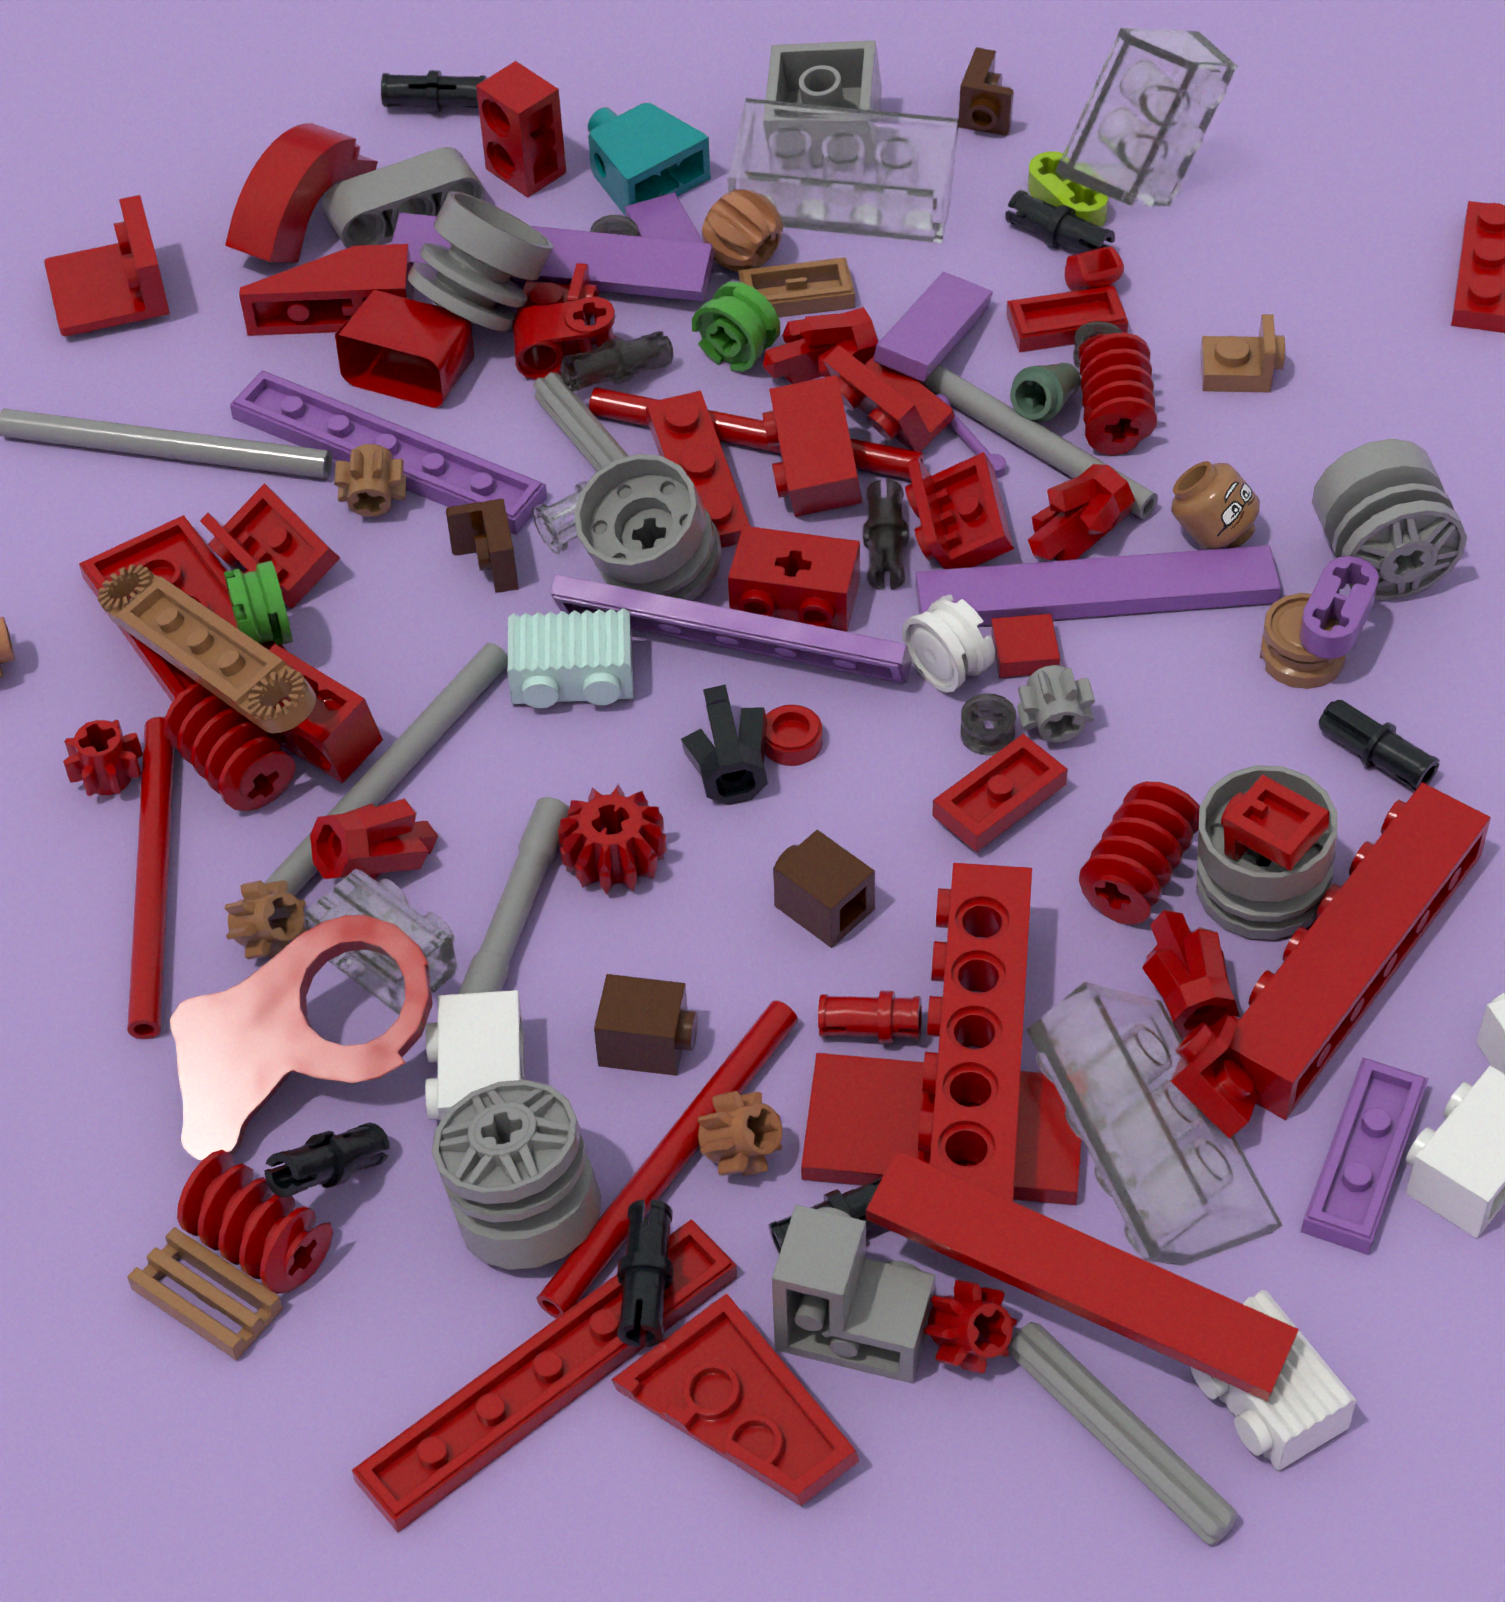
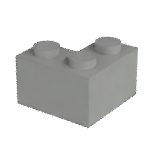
M795 1205L772 1276L775 1350L913 1384L927 1334H923V1328L928 1326L929 1314L933 1307L931 1298L933 1295L935 1296V1274L922 1272L916 1266L904 1261L884 1263L867 1259L866 1221L852 1218L846 1212L836 1208L822 1207L812 1209Z

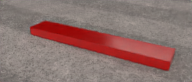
M899 1150L894 1154L866 1208V1220L1267 1402L1270 1399L1299 1331L1298 1328Z
M692 1219L669 1235L667 1259L672 1262L674 1272L672 1285L665 1289L662 1324L664 1332L737 1278L736 1264ZM617 1274L351 1470L355 1483L397 1533L647 1346V1330L642 1328L640 1347L627 1345L617 1337L623 1286L618 1282Z

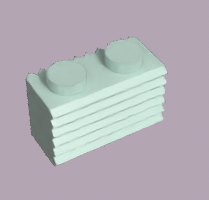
M622 608L618 612L609 609L606 613L598 609L594 613L585 610L581 614L574 610L570 614L561 611L557 615L550 611L545 616L539 612L533 616L528 613H524L521 617L514 613L508 617L507 673L511 703L527 704L534 708H547L556 702L588 701L595 705H608L617 699H634L630 612Z

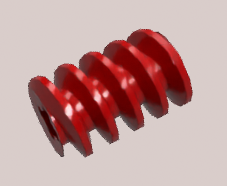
M1124 332L1098 334L1088 338L1079 346L1078 358L1080 360L1079 370L1081 390L1083 392L1082 405L1084 407L1085 437L1092 448L1099 453L1109 456L1125 454L1134 449L1141 440L1151 435L1157 424L1156 401L1153 394L1154 382L1151 378V352L1146 341L1137 335Z
M199 683L193 684L180 692L171 703L164 718V734L167 741L179 750L181 756L193 765L194 770L207 780L208 785L221 795L222 800L228 806L239 811L259 809L274 801L287 789L294 778L296 770L295 761L289 754L281 750V746L276 740L267 736L266 731Z
M1145 781L1134 785L1126 793L1123 804L1114 813L1112 822L1103 831L1102 838L1091 851L1090 858L1080 869L1079 884L1083 895L1089 903L1102 915L1117 923L1133 925L1144 922L1151 914V906L1159 901L1162 888L1170 882L1172 870L1181 863L1183 852L1191 846L1193 836L1199 830L1200 805L1186 792L1166 783Z
M223 1149L212 1152L198 1164L183 1187L178 1202L177 1220L181 1229L193 1236H199L201 1242L215 1251L220 1250L224 1259L235 1265L240 1264L244 1273L255 1279H261L264 1287L276 1294L290 1292L314 1275L331 1245L333 1234L331 1222L321 1223L314 1227L316 1222L315 1211L305 1205L295 1209L293 1196L284 1198L274 1194L264 1177L254 1180L253 1169L243 1163L234 1165L233 1155Z

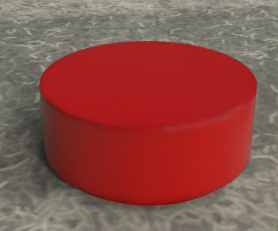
M783 705L766 714L765 755L770 760L781 765L796 766L807 763L818 755L822 747V723L815 712L800 705Z

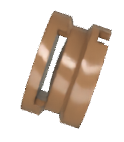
M1310 593L1287 595L1272 604L1265 616L1260 658L1264 659L1266 663L1265 671L1285 685L1304 689L1324 686L1336 679L1344 668L1346 657L1344 655L1332 659L1320 658L1309 653L1301 645L1299 635L1304 608L1311 596ZM1330 618L1323 630L1331 631L1335 625H1338L1339 620Z

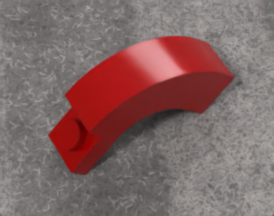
M304 123L287 130L271 143L251 170L238 197L225 246L268 262H298L308 222L322 195L339 181L376 170L378 161L359 155L361 146L355 144L356 138L313 123Z

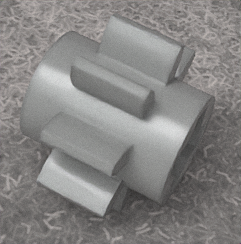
M1059 665L1040 668L1029 677L1027 686H1019L1018 688L1021 703L1017 705L1022 728L1023 730H1029L1038 727L1041 740L1054 743L1069 741L1077 737L1084 730L1085 722H1092L1094 720L1091 705L1095 703V698L1089 678H1081L1075 681L1071 668Z

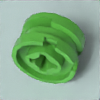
M729 281L721 285L716 290L712 300L704 303L692 318V331L697 332L699 330L702 340L698 343L700 348L718 365L723 360L731 363V371L743 372L750 369L760 359L763 350L771 347L781 334L780 320L774 307L759 291L742 282Z
M268 561L257 564L256 571L244 574L240 569L224 572L237 628L259 644L274 641L277 645L293 642L273 562Z

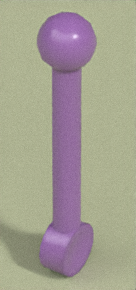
M936 395L951 407L950 401L945 395ZM955 415L949 425L976 455L982 452L986 454L994 467L996 478L1003 476L1006 469L1005 458L999 454H991Z

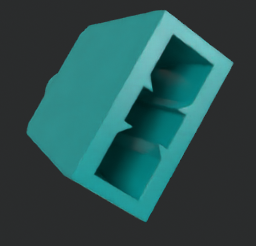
M642 103L619 116L610 108L603 107L594 112L589 119L588 141L593 176L624 215L625 206L674 192L679 196L711 179L709 137L652 103Z

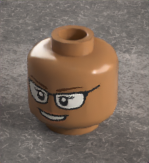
M1203 461L1189 468L1176 481L1173 487L1175 496L1172 500L1171 512L1202 549H1219L1225 546L1226 548H1237L1252 536L1255 531L1253 523L1260 510V500L1230 464H1211L1209 461Z

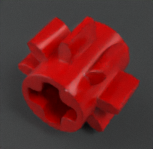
M106 720L89 721L79 728L74 738H66L64 741L69 757L63 761L70 783L83 780L88 796H92L95 793L98 795L119 794L129 785L132 778H140L142 775L138 758L143 753L137 733H130L123 736L119 720H114L113 722Z
M955 1280L954 1295L945 1297L933 1295L931 1298L933 1307L929 1314L928 1326L923 1328V1334L930 1335L932 1340L940 1346L935 1360L948 1365H960L964 1370L981 1374L986 1371V1358H993L998 1355L1007 1357L1009 1355L1007 1347L1010 1344L1013 1326L1017 1324V1319L1011 1318L1007 1310L1001 1306L1005 1293L1002 1290L987 1287L980 1288L979 1283Z

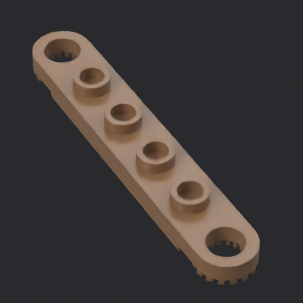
M140 564L137 568L135 565H129L128 571L125 567L119 569V576L113 573L110 575L112 581L105 580L102 583L105 588L99 589L97 600L114 623L264 731L269 733L288 731L302 723L314 709L316 694L300 671L297 672L286 665L280 657L161 576L158 577L153 574L147 567L144 568ZM288 696L291 701L289 702L288 700L284 699L283 703L285 704V706L281 707V705L278 702L281 699Z

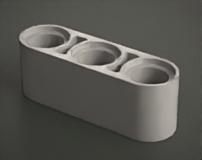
M444 147L339 182L325 193L321 208L346 248L361 245H383L392 242L399 213L438 216L450 191H458L483 200L484 188L462 154L455 148Z

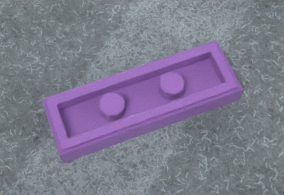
M943 271L876 345L873 361L924 382L989 308L993 291Z
M1364 1057L1362 1058L1306 1211L1301 1229L1302 1233L1369 1255L1429 1078Z

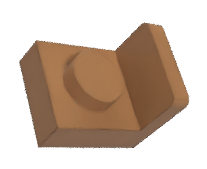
M1273 314L1261 315L1259 337L1202 336L1200 350L1202 391H1271L1273 370H1283L1285 361V336L1275 335Z

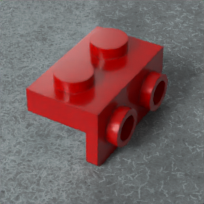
M838 345L823 362L831 376L838 375L843 404L851 410L858 407L863 411L871 425L887 440L891 441L895 437L909 450L921 452L954 419L955 414L952 408L916 379L877 364L873 361L874 356L864 365Z
M984 452L932 476L919 457L907 462L912 484L905 486V492L912 510L920 518L921 526L916 527L914 531L918 545L927 560L936 558L943 569L970 568L1014 550L994 467Z
M265 483L225 525L208 512L200 520L215 536L208 543V546L232 568H235L240 562L247 569L244 573L256 571L257 564L272 561L284 603L291 609L340 559Z

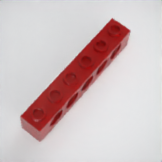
M953 863L951 889L938 888L936 927L948 928L947 942L934 941L931 981L944 982L943 997L929 996L927 1036L939 1037L938 1053L925 1052L922 1093L935 1094L934 1110L920 1109L918 1151L930 1152V1165L1013 1201L1032 868ZM971 991H983V992H982V993H976V992H971ZM966 1046H979L982 1048L970 1049L966 1048ZM964 1102H972L979 1104V1106L966 1107L960 1104ZM967 1160L976 1163V1165L960 1166L954 1162Z

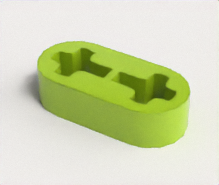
M1047 151L1031 159L1028 171V191L1032 196L1056 207L1063 204L1072 207L1076 211V216L1100 227L1105 224L1108 210V192L1103 185L1073 158L1065 153Z

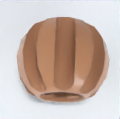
M736 189L728 194L726 193L714 203L706 215L701 235L704 243L712 244L715 252L714 260L717 264L731 271L759 268L771 258L782 238L783 224L776 207L767 197L755 191Z

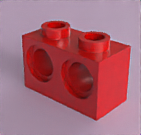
M514 61L476 85L486 170L527 198L567 173L560 96L557 87L517 61Z
M274 644L269 651L280 657L292 669H295L297 672L300 671L314 690L316 703L310 715L298 726L281 733L267 732V736H270L281 746L343 784L383 741L367 702L359 694ZM288 696L281 699L278 702L281 705V707L285 706V704L283 703L284 699L288 700L289 702L291 701Z

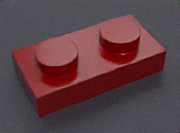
M1022 734L933 800L932 816L975 852H978L1067 785L1068 769L1025 734Z

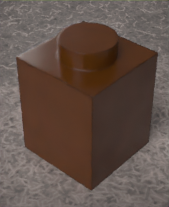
M818 829L800 845L788 847L779 856L773 867L774 906L830 948L836 945L875 910V870Z
M606 974L594 1026L598 1066L677 1076L682 1050L693 1051L698 1026V1012L687 1009L686 983Z

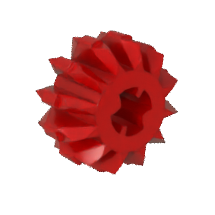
M619 784L612 794L601 795L592 787L588 796V802L571 800L570 808L567 811L568 817L560 819L558 837L559 844L562 845L560 847L562 863L566 866L567 872H576V878L580 881L582 888L600 881V887L607 895L614 884L623 883L633 891L637 883V876L654 878L655 870L658 868L657 861L664 859V853L667 850L666 834L663 833L664 822L663 816L659 812V807L649 806L643 791L625 797Z

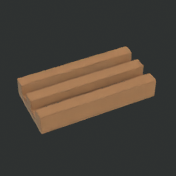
M846 257L738 270L739 282L755 288L764 295L776 310L778 317L855 308V292Z
M174 1227L165 1236L167 1245L162 1250L155 1247L146 1256L149 1264L143 1270L136 1267L127 1276L131 1289L237 1360L283 1310L280 1297ZM178 1259H183L258 1310L256 1314L179 1263ZM165 1274L196 1295L198 1299L211 1308L218 1310L243 1328L235 1334L158 1281Z

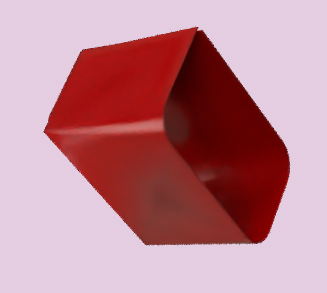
M377 290L372 291L363 304L335 333L340 373L346 382L357 388L431 408H437L443 404L474 359L471 321L444 307Z

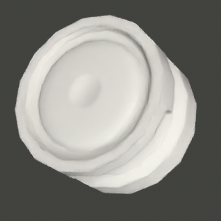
M952 594L942 596L933 602L927 611L922 614L913 615L902 626L903 643L907 644L914 667L929 684L945 693L954 692L962 686L965 676L979 675L990 668L995 661V647L992 636L983 638L977 627L984 621L974 608L963 599L957 603L951 602L954 600Z

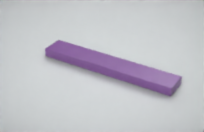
M399 213L391 244H408L411 267L414 263L428 264L420 256V250L424 243H433L450 248L451 244L434 229V222L437 216ZM531 226L553 244V250L539 278L533 280L534 282L570 285L576 263L588 264L590 285H597L599 291L703 302L705 300L715 256L712 244ZM513 276L510 277V280L513 282L525 283L529 281Z
M264 370L230 404L233 419L301 447L330 450L332 460L350 462L351 449L360 445L376 444L383 446L392 453L394 459H402L404 461L403 474L406 476V490L444 506L451 507L504 498L510 533L515 535L547 499L546 484Z
M1270 545L917 571L915 579L919 614L927 611L930 605L942 596L952 594L954 600L951 602L957 603L963 599L974 608L984 621L979 625H991V618L1052 614V620L1270 604L1279 600L1281 592Z
M555 574L550 595L560 611H564L567 614L574 610L580 614L585 610L594 613L598 609L605 613L609 609L618 612L624 608L630 612L631 629L797 663L902 684L907 682L912 664L908 647L905 643Z

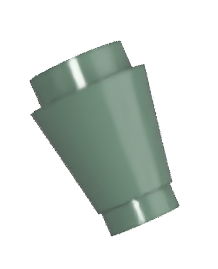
M1066 362L1030 366L1022 369L1014 378L1010 391L1013 408L1020 416L1035 422H1045L1054 418L1073 394L1078 391L1081 384L1079 371L1072 364Z

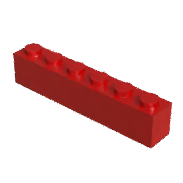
M1423 782L1406 803L1397 800L1393 804L1382 824V835L1376 843L1372 844L1369 841L1363 843L1349 868L1350 876L1341 887L1334 883L1329 887L1316 912L1317 919L1309 930L1301 926L1295 931L1285 948L1282 958L1283 964L1275 974L1267 970L1261 975L1249 997L1248 1004L1250 1007L1241 1018L1235 1015L1231 1016L1238 1026L1228 1049L1220 1057L1224 1061H1234L1246 1071L1253 1082L1254 1090L1259 1094L1256 1102L1257 1105L1286 1121L1480 859L1491 819L1490 816Z

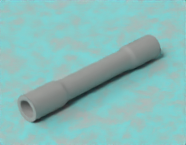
M543 797L537 800L519 843V854L479 952L472 958L458 994L502 991L509 974V962L547 867L554 860L560 846L558 837L560 819L568 817L567 811L569 810V807L564 802L551 797Z

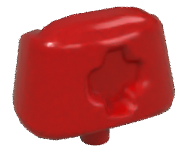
M1103 247L1071 255L1066 260L1065 282L1071 291L1110 286L1122 277L1124 264L1120 255L1113 247Z

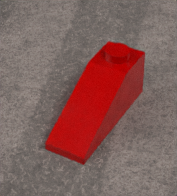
M408 244L351 246L240 287L239 297L247 336L337 332L363 304L373 290L413 300L414 286L408 281V274L412 268Z

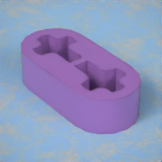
M1343 556L1330 561L1326 565L1304 608L1299 639L1301 645L1309 653L1320 658L1332 659L1348 654L1354 647L1374 605L1379 575L1376 568L1370 562L1360 557ZM1347 583L1354 585L1348 596L1339 594L1340 589H1343ZM1330 618L1339 620L1338 625H1335L1331 631L1323 630Z

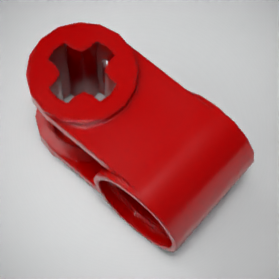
M585 297L577 301L532 305L519 311L513 320L515 366L519 373L527 378L537 380L538 378H545L550 372L557 373L558 375L587 371L600 372L616 365L622 357L623 350L619 338L613 334L612 326L615 323L616 315L612 303L601 297ZM589 313L594 314L596 324L590 325ZM597 343L598 356L594 355L592 344Z

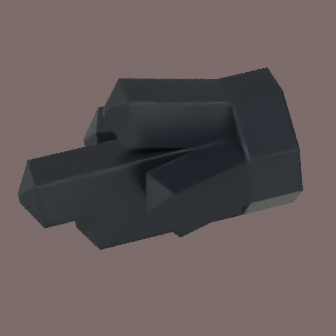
M726 684L703 689L715 746L704 731L699 729L681 738L684 753L701 775L707 798L727 805L752 800L768 784L764 768L767 731L764 707L741 708L739 736H737Z

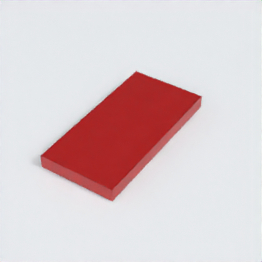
M184 515L79 563L82 577L96 597L99 596V589L105 588L102 583L105 580L112 581L110 575L115 573L116 576H119V569L125 567L128 571L129 565H135L137 568L140 564L144 568L147 567L156 576H161L237 628L224 577V572L227 571ZM118 626L172 702L180 692L197 683ZM270 641L261 645L269 650L276 643ZM282 644L278 645L279 647L286 650Z
M816 1053L801 1164V1180L865 1185L884 1176L897 1150L930 1164V1152L918 1151L920 1109L934 1110L935 1094L922 1093L924 1062ZM1028 1071L1020 1072L1014 1200L1067 1205L1077 1204L1086 1077ZM964 1102L960 1104L966 1107L979 1106V1104L972 1102ZM967 1160L954 1162L960 1166L976 1165V1163Z

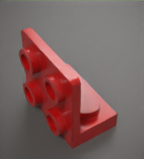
M141 195L119 199L124 221L113 223L118 243L53 256L44 260L57 322L62 336L89 333L98 329L135 321H144L149 318L170 314Z

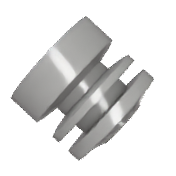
M450 191L434 222V229L451 246L449 248L438 244L424 243L420 250V256L428 264L414 263L408 274V281L437 306L444 307L471 321L473 324H479L496 331L510 332L513 328V320L516 313L509 306L515 308L524 307L527 301L526 294L510 280V277L513 276L529 281L537 280L553 250V244L543 234L510 213L471 195Z
M1387 439L1366 443L1343 454L1326 468L1314 486L1312 505L1330 545H1332L1336 558L1343 556L1360 557L1370 562L1376 568L1379 575L1375 595L1377 600L1386 601L1408 597L1433 586L1452 571L1464 554L1467 535L1457 512H1455L1449 496L1445 493L1427 452L1412 441Z
M636 454L616 459L596 472L580 492L574 512L576 533L606 584L692 601L705 591L716 576L722 556L719 532L705 509L693 482L680 465L663 456Z
M1255 765L1231 772L1209 789L1199 808L1196 892L1205 912L1223 929L1248 939L1277 940L1291 936L1299 927L1307 928L1316 921L1318 906L1324 894L1332 885L1333 861L1335 859L1337 841V811L1327 791L1308 775L1283 766ZM1262 775L1329 811V828L1290 871L1250 848L1238 861L1224 854V828L1221 826L1223 812L1236 794L1240 792L1245 794Z
M530 1080L496 1082L469 1093L453 1105L435 1129L432 1155L466 1247L486 1264L515 1270L538 1268L564 1258L582 1244L599 1219L601 1193L593 1168L586 1154V1146L580 1133L581 1130L569 1099L552 1086Z

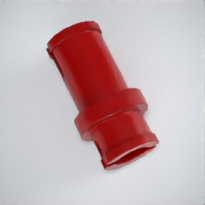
M881 990L879 997L828 996V994H821L818 1006L819 1036L823 1038L828 1036L878 1037L880 1044H893L895 1037L920 1040L922 1030L921 996H914L913 998L895 997L894 991Z

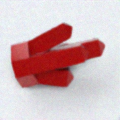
M864 307L845 313L805 316V319L788 321L782 334L786 344L765 351L763 368L774 379L784 376L792 384L810 381L823 376L829 377L831 374L823 360L838 345L843 347L861 363L866 364L874 356L876 345L879 343L873 321Z
M1093 464L1078 477L1047 489L1049 506L1032 516L1035 534L1028 539V543L1034 557L1051 560L1054 557L1055 561L1076 560L1129 515L1135 503V498L1128 481L1109 465Z
M405 798L377 807L371 803L343 814L317 817L310 834L312 860L314 866L324 879L348 877L373 883L380 873L421 869L427 854H431L438 835L428 821L415 822L417 812Z
M1163 910L1150 924L1157 945L1146 956L1147 959L1142 969L1162 996L1177 1036L1185 1038L1203 1022L1212 1028L1226 1015L1238 1017L1239 1012L1229 986L1224 953L1221 950L1218 932L1198 927L1191 933L1183 913Z

